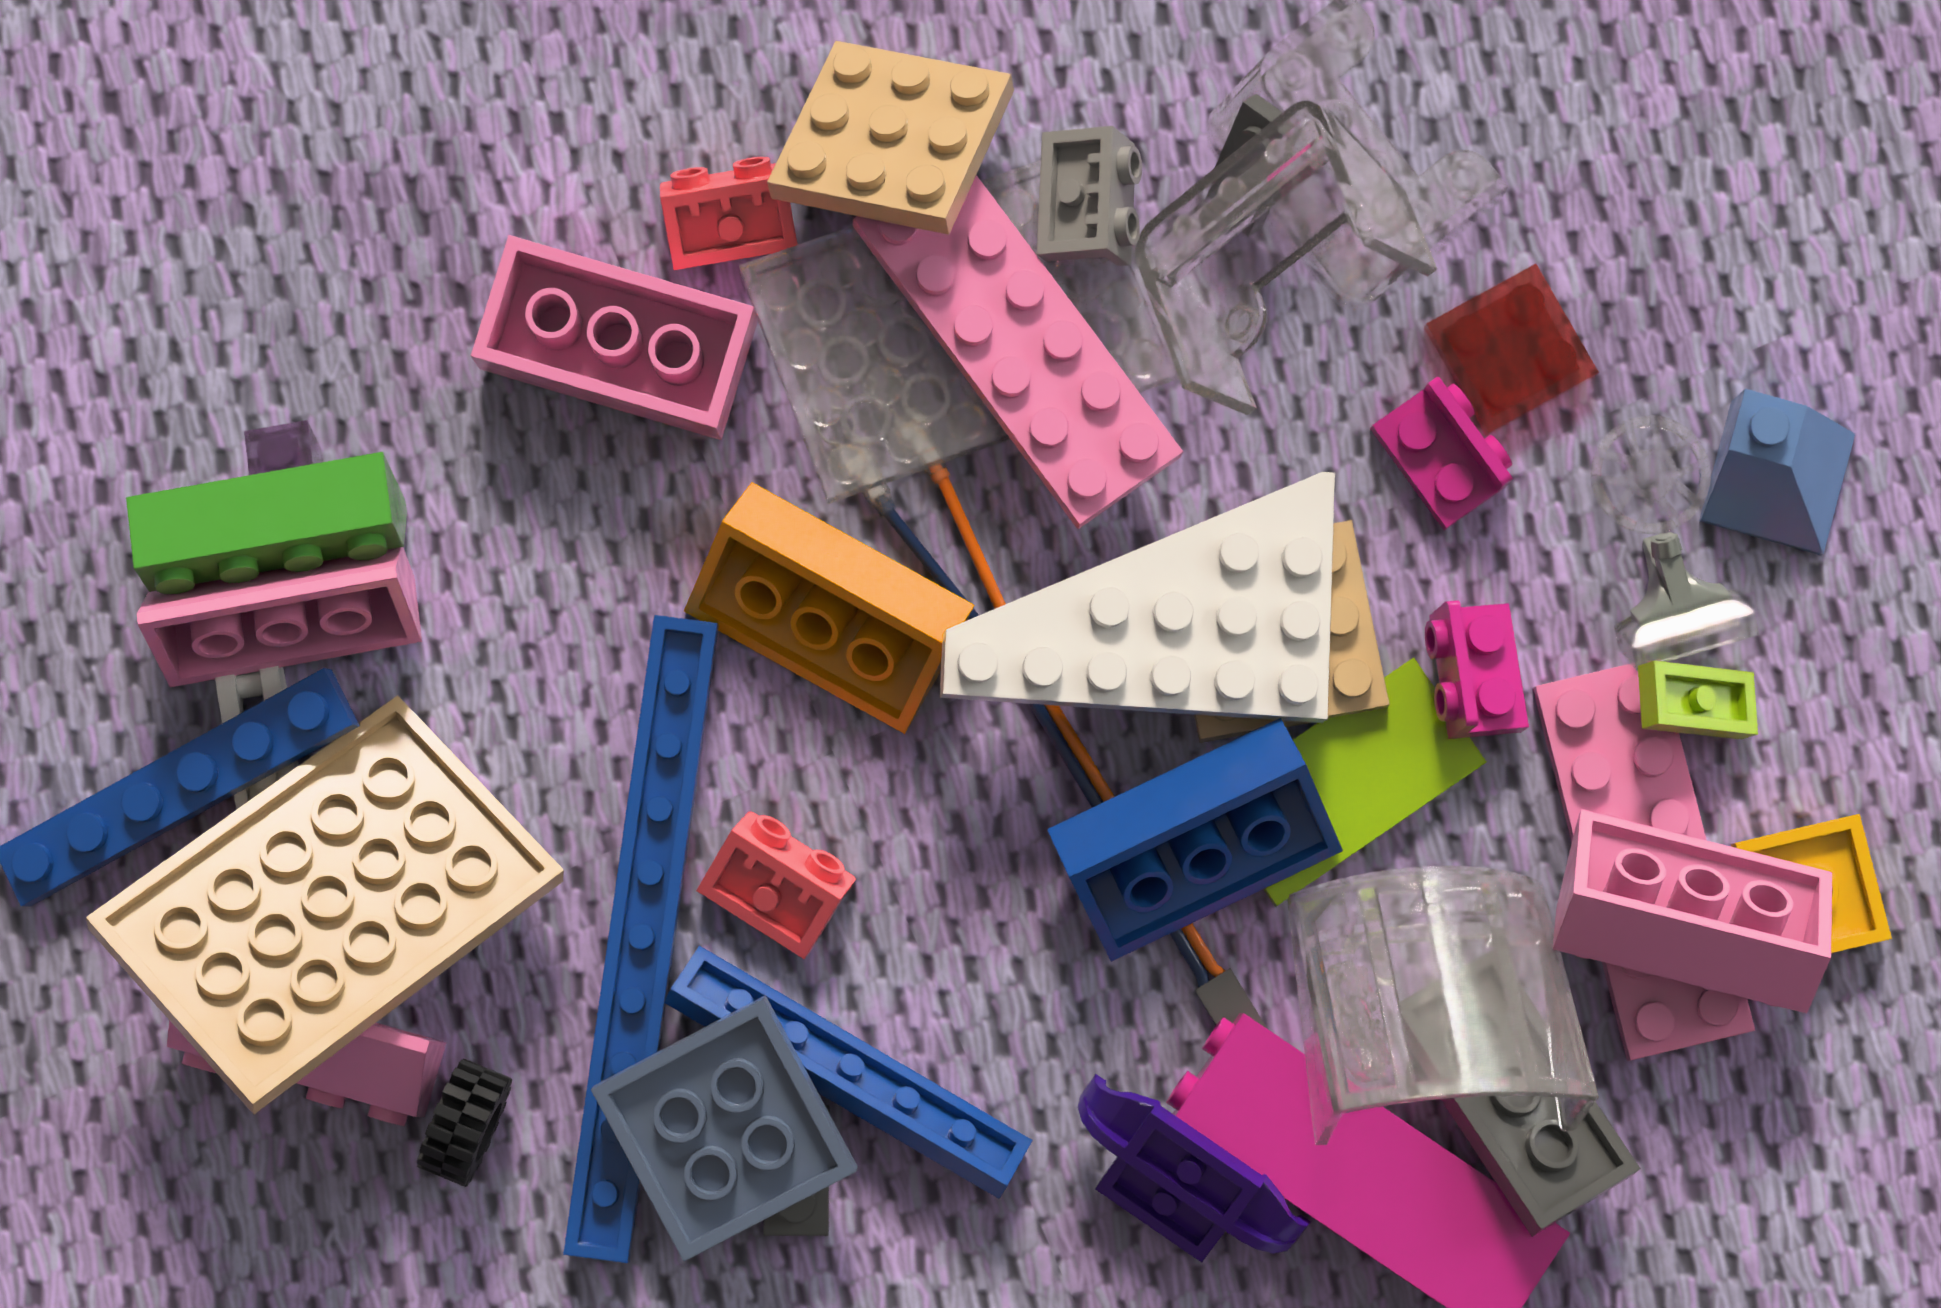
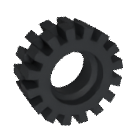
M464 1058L463 1060L461 1059L457 1068L455 1067L449 1083L446 1084L442 1092L440 1102L437 1103L434 1109V1116L428 1124L425 1132L426 1137L419 1150L417 1167L467 1187L474 1178L476 1170L479 1169L484 1153L487 1152L493 1133L499 1124V1118L504 1112L507 1103L505 1101L510 1094L512 1079Z

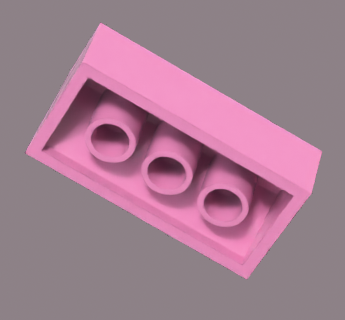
M403 547L388 549L386 554L376 559L355 560L350 557L323 561L320 567L309 571L295 572L282 568L259 572L255 579L242 583H228L221 579L197 583L193 589L180 594H162L152 591L148 592L137 612L138 626L170 688L215 680V677L234 674L237 676L259 672V669L275 666L281 668L422 642L415 578Z
M1581 809L1577 818L1556 907L1553 950L1807 1014L1831 959L1832 872Z
M169 1020L167 1047L185 1052L182 1064L216 1073ZM375 1023L299 1080L297 1084L308 1087L305 1097L308 1100L341 1109L344 1107L346 1098L371 1104L367 1116L405 1126L408 1115L425 1117L447 1042Z

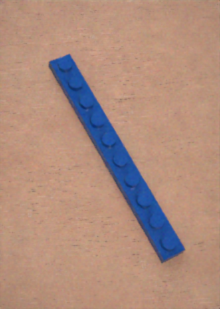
M654 615L563 1255L621 1263L630 1262L641 1182L591 1089L601 1081L660 1050L666 1007L664 1002L668 993L719 630L718 623Z

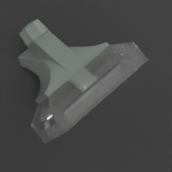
M1672 532L1660 533L1643 539L1642 548L1647 562L1649 577L1647 592L1641 602L1630 610L1631 616L1614 626L1619 650L1636 671H1638L1639 665L1654 660L1669 662L1759 635L1755 611L1736 591L1727 590L1721 583H1709L1700 580L1685 569L1681 556L1682 546L1677 534Z

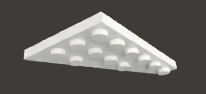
M1321 472L946 629L942 637L940 698L1268 720L1281 718L1283 721L1323 723L1328 719L1335 473Z

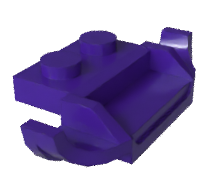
M1097 1074L1094 1075L1080 1095L1077 1108L1081 1121L1091 1136L1108 1151L1117 1156L1102 1176L1095 1190L1201 1263L1225 1231L1250 1247L1269 1253L1286 1252L1297 1242L1311 1221L1302 1215L1296 1217L1292 1214L1284 1196L1266 1174L1261 1175L1160 1105V1101L1132 1092L1111 1090L1106 1086V1080Z

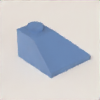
M1745 388L1731 401L1699 521L1810 553L1823 555L1855 433L1806 405Z

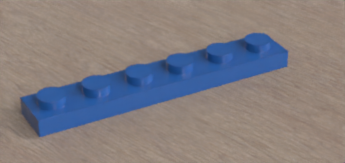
M322 668L0 846V864L20 906L31 907L358 728L360 725L332 669Z
M699 945L671 987L665 999V1004L706 1027L766 995L820 1095L1000 1199L1031 1145L1032 1139Z

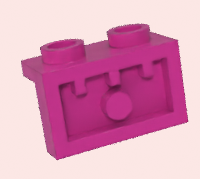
M1437 376L1427 383L1422 391L1373 424L1370 430L1445 531L1503 490L1513 478L1507 470L1512 466V461L1503 446L1492 435L1484 439L1470 420V417L1475 415V411L1466 395L1454 383L1446 387L1441 378Z
M1459 600L1445 601L1429 615L1430 621L1425 626V646L1429 657L1436 659L1439 683L1435 687L1434 703L1439 720L1446 721L1448 739L1523 732L1529 727L1509 603L1461 607Z

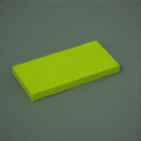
M1414 657L1384 677L1390 704L1388 708L1328 718L1323 723L1315 724L1293 739L1307 765L1343 851L1263 889L1275 907L1487 763L1470 737L1448 739L1446 721H1440L1436 713L1434 703L1435 687Z

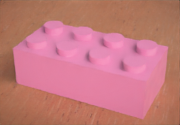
M508 235L471 357L479 369L722 440L758 319L754 306Z

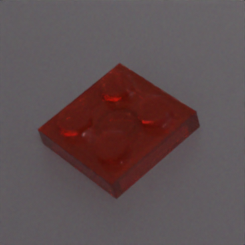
M1537 264L1528 267L1453 308L1424 326L1425 331L1456 385L1470 401L1475 411L1474 416L1485 436L1583 384L1599 373Z

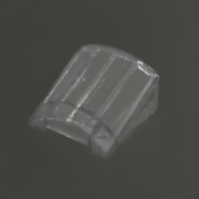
M1429 866L1365 873L1329 881L1289 894L1287 902L1316 1145H1327L1344 1113L1402 1103L1462 1097H1556L1561 1131L1569 1132L1577 1129L1599 1096L1560 951L1553 950L1554 925L1541 881L1525 875L1491 868Z

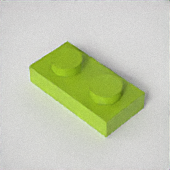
M1655 660L1638 666L1642 729L1740 740L1758 735L1754 672Z

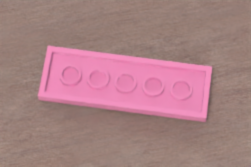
M977 175L949 235L859 216L853 219L854 229L1077 529H1080L1181 458L1183 450Z
M1660 657L1546 683L1533 688L1571 842L1581 809L1706 840L1679 733L1642 729L1638 666L1654 660L1660 661ZM1602 962L1627 1061L1755 1031L1747 998L1719 991H1711L1700 986L1656 975L1643 974L1636 970Z

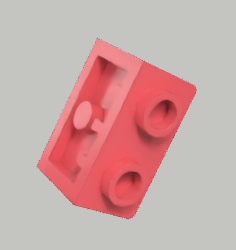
M769 157L746 158L733 163L732 171L708 174V169L704 167L687 168L672 173L670 175L671 181L660 183V200L674 270L798 249L790 202L771 199L767 181L776 163L771 164Z
M749 811L729 833L696 891L805 959L813 949L838 905L850 891L856 878L845 871L842 862L832 854L823 850H812L793 838L789 829L777 819L766 815L759 816Z

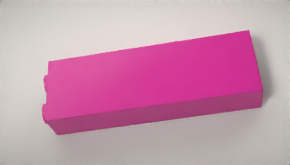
M1239 1013L1233 1023L1222 1017L1202 1047L1211 1056L1197 1077L1189 1071L1183 1075L1166 1102L1175 1109L1172 1114L1261 1175L1266 1174L1286 1201L1445 1308H1522L1570 1235V1232L1554 1223L1532 1237L1497 1183L1244 1013Z

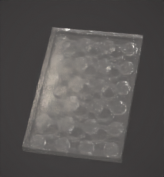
M1041 160L981 181L1035 254H1037ZM853 226L739 265V273L750 302L755 308L758 323L827 504L1010 439ZM1132 245L1131 265L1116 266L1106 257L1046 262L1037 255L1139 393L1185 376L1187 370L1137 245Z

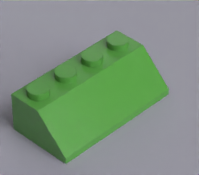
M383 452L126 497L133 567L149 592L157 591L162 594H180L193 589L197 583L220 579L228 583H242L255 579L259 572L282 568L295 572L309 571L320 567L323 561L350 557L355 560L376 559L386 554L388 549L404 547L407 520L406 501Z

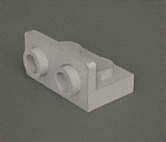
M1114 126L1042 132L1036 255L1046 262L1106 257L1116 266L1131 265L1132 245L1137 244L1140 234L1139 218L1134 209V186L1141 180L1142 160L1135 144Z

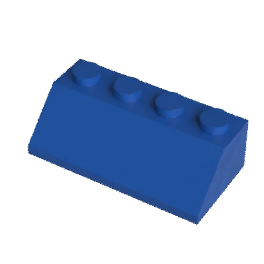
M1281 718L1047 829L1069 879L1111 962L1343 851L1307 765Z

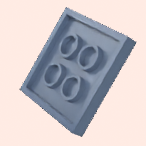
M766 995L601 1081L591 1089L683 1261L855 1173L858 1168Z

